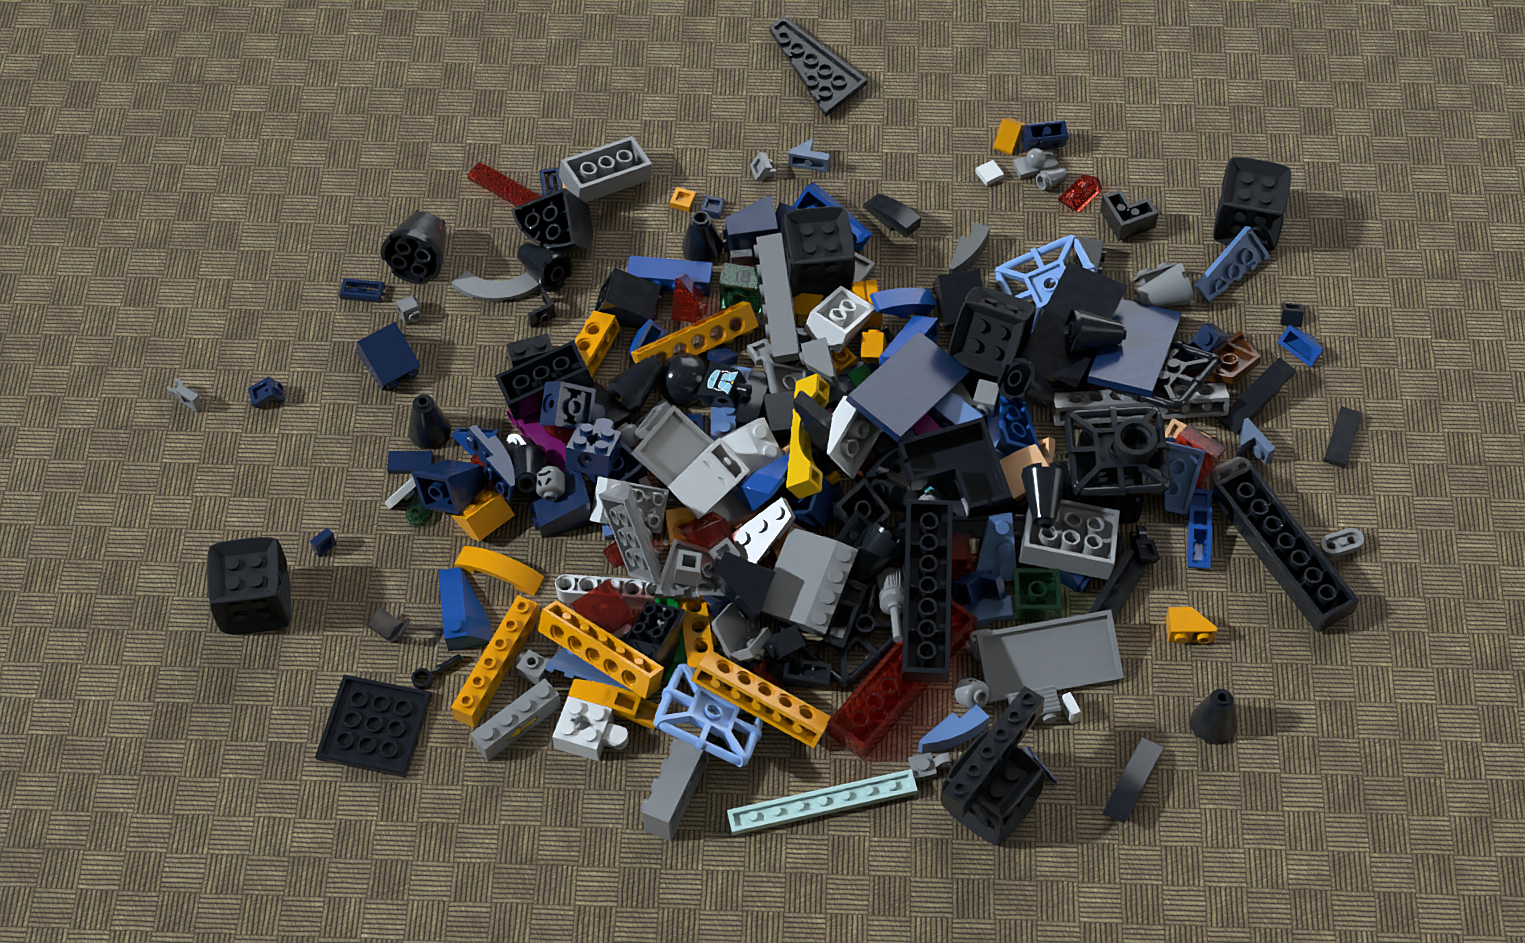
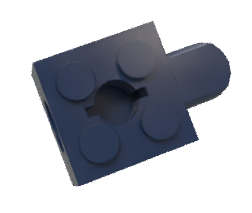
M561 381L545 382L539 425L574 432L579 423L593 424L597 419L605 418V408L603 405L595 403L596 389Z
M606 418L597 419L593 425L579 423L566 446L565 469L608 478L620 455L622 431L614 430L613 421Z

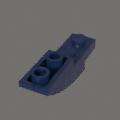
M477 425L469 427L466 443L479 456L480 461L485 464L484 475L486 479L492 482L499 494L503 495L508 502L512 501L515 474L508 452L496 435L488 438Z

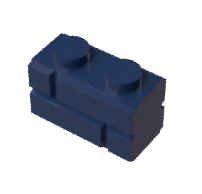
M1065 120L1025 124L1021 132L1025 151H1030L1034 148L1050 149L1053 147H1064L1069 139Z

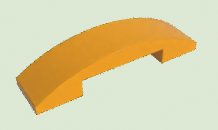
M464 546L454 563L456 567H461L475 574L476 571L513 584L516 590L534 597L545 579L539 572L517 560L478 547Z

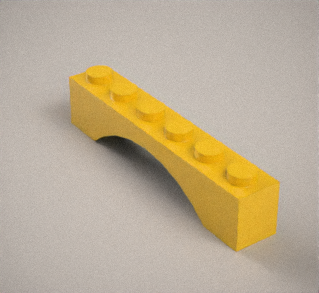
M817 373L796 381L794 397L796 398L799 391H804L825 408L829 402L830 385ZM793 409L786 488L801 499L821 492L823 473L813 461L811 453L812 440L808 432L804 430L799 414Z

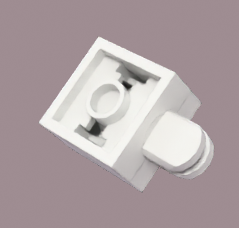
M568 696L552 738L555 749L599 761L604 746L618 750L625 748L628 744V733L625 727L613 724L612 708Z

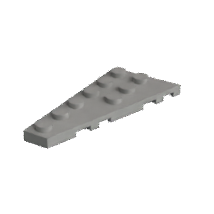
M674 538L654 598L705 600L704 597L706 595L728 599L710 580L712 573L708 570L713 561V557L709 554L710 549ZM679 549L702 553L696 586L673 583Z

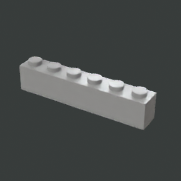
M782 233L756 237L757 245H754V252L756 258L759 257L760 264L757 265L758 277H762L763 281L759 288L761 297H765L766 303L762 305L764 317H768V324H765L767 337L771 338V344L768 345L769 356L773 357L776 363L800 360V346L784 238Z

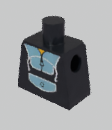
M712 360L696 395L703 406L735 407L740 396H751L752 385L746 384L743 374L738 369Z

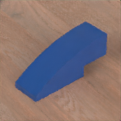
M895 288L875 292L870 295L871 301L878 313L908 318L912 313L927 316L937 306L930 289Z

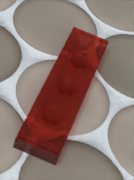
M480 161L467 174L469 180L516 207L541 197Z

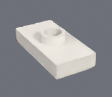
M413 477L385 501L384 504L389 509L402 498L407 500L415 493L413 488L416 484Z

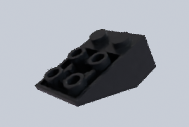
M647 601L623 642L664 667L663 680L674 660L685 610Z

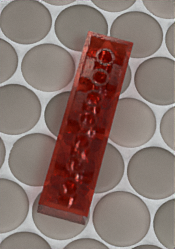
M951 600L950 660L965 644V641L969 639L970 633L976 631L978 620L975 615ZM902 641L892 647L827 722V734L863 761L931 683L902 681Z

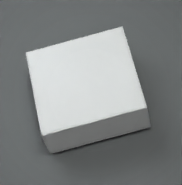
M994 160L976 168V174L986 186L1004 178V173Z
M1068 692L1062 696L1060 706L1069 723L1073 724L1079 721L1081 711L1071 693Z

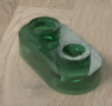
M418 490L415 492L405 513L408 524L415 528L424 526L433 511L432 509L423 508Z

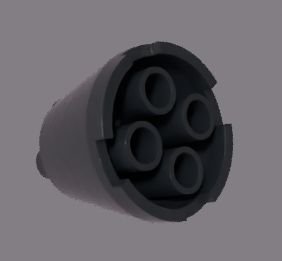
M416 210L386 237L381 247V258L392 269L391 273L404 281L420 284L421 281L434 280L439 275L444 261L447 233L445 220L431 213Z

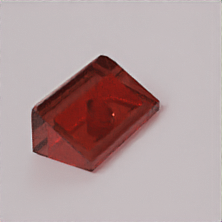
M1083 174L1058 198V201L1078 213L1102 190L1099 178Z

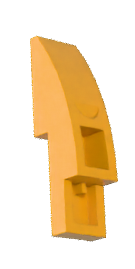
M574 679L568 696L612 708L613 715L653 730L655 729L654 720L659 707L658 704L642 699L635 692L595 681Z

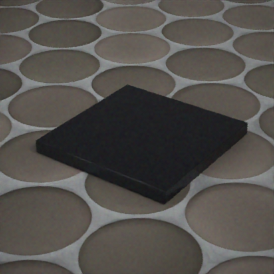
M343 674L315 755L316 760L406 778L433 696L432 692Z

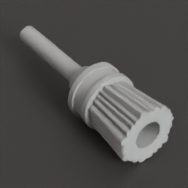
M885 568L884 571H881L876 576L880 592V608L884 613L891 615L893 640L899 643L903 640L900 614L903 613L904 576L901 569Z

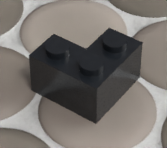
M1121 189L1102 196L1100 212L1118 241L1156 228L1159 212L1150 198L1130 204Z

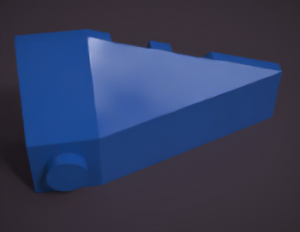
M815 183L807 185L793 205V207L799 209L829 206L844 208ZM847 211L854 249L862 251L873 233Z

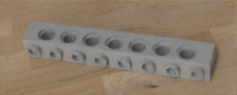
M1225 383L1205 384L1201 390L1196 391L1179 411H1173L1172 409H1166L1141 400L1139 402L1134 401L1132 397L1111 390L1055 393L1054 400L1051 403V412L1055 426L1064 425L1065 414L1068 411L1109 408V406H1115L1116 408L1156 406L1161 410L1160 413L1163 419L1228 415L1230 397ZM1179 385L1175 386L1172 391L1175 397L1179 399L1188 387ZM1154 390V396L1168 400L1165 393ZM1145 415L1117 416V422H1123L1132 418L1142 419ZM1109 417L1082 418L1089 424L1110 423Z

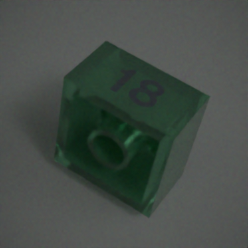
M724 263L719 281L720 308L727 309L745 301L751 304L754 313L762 311L765 297H761L759 285L763 284L762 277H758L756 266L749 267L736 263Z
M1014 568L1012 578L1014 621L1044 622L1060 619L1062 610L1060 569Z

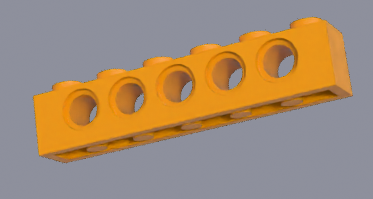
M742 301L631 352V355L636 364L646 357L649 358L652 354L656 356L660 353L662 356L660 362L663 364L665 359L674 355L673 350L676 345H680L679 353L687 352L695 355L702 352L708 353L715 350L719 344H729L735 341V337L739 335L751 334L754 332L753 329L759 325L751 304ZM736 319V327L731 329L730 322ZM715 327H717L718 334L716 337L712 338L711 332ZM698 336L699 343L698 345L693 346V338Z
M598 311L592 312L575 340L592 378L621 329L615 315Z
M517 595L451 706L455 720L473 728L476 727L540 618L538 603Z
M557 600L542 609L538 627L540 633L644 699L659 690L664 667Z
M707 649L691 678V681L812 748L816 746L831 717L710 649Z

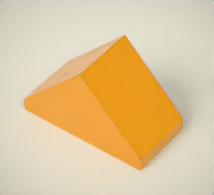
M1012 118L1002 119L993 149L1012 155L1022 137L1021 132L1024 129L1025 123Z

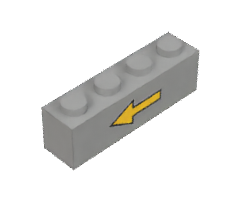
M544 678L470 733L473 745L487 761L491 760L560 708L559 693Z

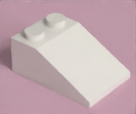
M840 286L810 312L803 331L813 339L826 337L831 350L839 353L850 343L873 314L875 307Z
M843 396L833 413L827 454L850 478L854 479L882 430L845 400L848 396Z
M764 417L756 419L721 438L750 469L749 473H753L783 457Z

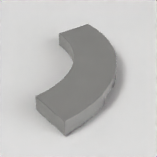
M466 271L452 282V287L470 298L484 299L486 302H503V300L513 298L517 300L540 289L538 283L527 272L509 280L489 281L476 277L469 271Z

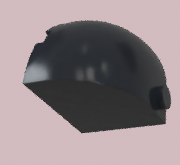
M566 188L511 209L518 228L528 239L539 246L558 252H575L589 248L592 243L593 227L589 205Z

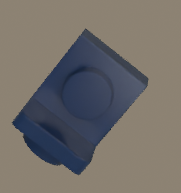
M269 376L248 388L251 404L255 408H259L273 399L280 403L285 401L283 385Z

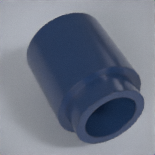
M1058 570L1056 574L1059 577L1058 582L1075 592L1079 591L1081 593L1086 590L1092 579L1086 575Z

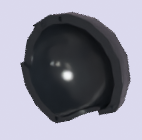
M687 352L674 354L665 359L663 362L665 367L662 369V373L657 380L658 389L663 397L673 405L681 407L695 406L701 401L696 394L707 372L702 359L695 354Z

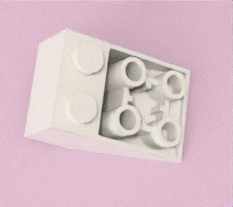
M718 438L668 488L697 519H700L750 469L721 438Z
M598 476L590 517L591 521L609 524L598 494L619 484H626L633 487L637 494V499L635 500L638 507L644 513L645 519L643 521L646 528L650 532L661 534L669 493L668 489Z

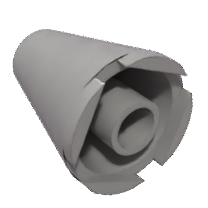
M1182 263L1176 264L1136 289V294L1133 295L1134 301L1160 308L1195 303L1189 278L1182 273L1185 271Z

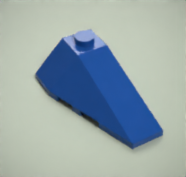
M1000 394L999 429L1006 456L1034 444L1040 450L1027 404L1008 400Z
M789 454L760 468L748 477L744 476L736 484L738 488L734 491L733 495L748 510L753 512L771 498L785 481V477L788 474Z
M462 568L439 570L442 619L448 651L488 645L493 637L491 622Z

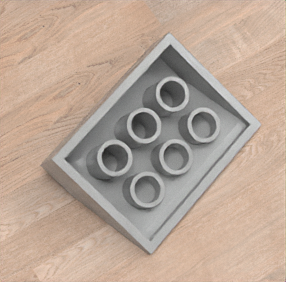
M619 484L598 494L629 576L654 584L659 583L661 574L660 555L652 545L651 540L653 537L650 530L645 526L643 521L645 516L642 509L637 505L635 500L637 499V494L633 487Z
M1061 499L1056 523L1050 528L1043 529L1033 523L1028 505L1019 562L1108 580L1115 562L1120 511Z
M790 527L773 569L776 572L760 612L792 626L796 625L797 628L818 637L823 636L827 631L858 549L830 538Z

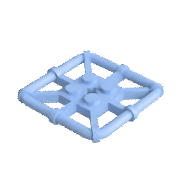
M1074 235L1063 237L1038 249H1030L1031 252L1010 260L1000 267H996L994 271L996 281L1004 293L1012 295L1005 277L1026 283L1029 290L1016 295V297L1026 301L1033 298L1036 304L1035 318L1029 338L1066 268L1064 264L1073 247L1083 265L1082 267L1096 272L1095 265L1090 262L1081 242ZM1064 246L1059 259L1044 266L1040 256ZM1033 259L1038 266V269L1027 274L1010 270ZM1049 282H1051L1052 284H1055V283H1056V285H1055L1053 288H1051V289H1049V288L1047 289V288H1046V287H1048V286H1047V283H1049Z
M679 664L673 672L668 686L663 689L661 694L662 700L655 714V727L695 746L694 749L698 751L702 749L723 760L736 764L738 767L746 766L752 756L756 742L762 736L761 729L764 721L756 717L753 725L736 718L738 714L748 712L691 681L696 669L687 664ZM681 678L685 679L694 693L693 697L676 690ZM672 701L689 708L687 712L666 715ZM688 722L693 726L701 728L702 732L697 737L673 726V724ZM732 728L747 735L748 740L744 750L732 734ZM708 732L723 738L731 752L705 741Z

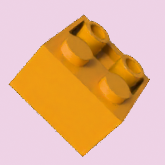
M483 489L460 514H451V517L472 539L481 541L514 516L513 511L501 494Z

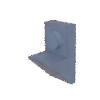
M810 139L789 150V166L828 173L830 154L813 151L814 139Z
M1246 418L1240 433L1237 456L1252 449L1254 455L1266 464L1272 460L1276 448Z

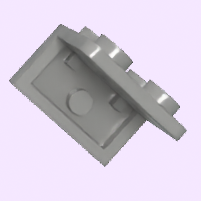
M735 603L728 604L712 622L713 631L717 635L724 653L733 663L741 660L748 662L756 658L757 652L767 645L766 640L772 636L768 627L750 633L745 630L746 624Z

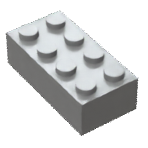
M631 136L562 159L559 177L571 193L582 201L588 202L649 181L652 163L634 137Z
M674 738L670 747L672 752L669 758L663 760L660 768L662 772L659 778H655L651 785L650 791L652 793L649 799L643 801L640 812L643 815L642 821L644 822L646 832L668 841L672 840L709 762L708 752L702 749L698 751L694 749L695 746Z

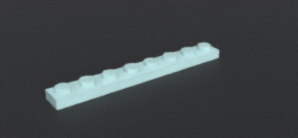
M912 769L730 809L727 810L732 835H737L917 794L918 790Z

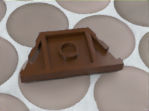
M1241 331L1211 352L1218 354L1221 361L1206 381L1234 384L1261 363V356L1253 349L1250 342L1245 341L1244 334ZM1204 369L1187 372L1186 376L1194 378L1199 376Z

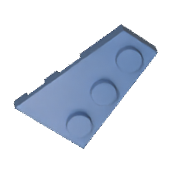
M1166 441L1169 444L1170 450L1168 452L1171 487L1167 491H1163L1164 509L1187 515L1206 452L1201 449Z
M1011 512L988 515L975 570H992L993 575L1002 576L1003 581L1017 580Z

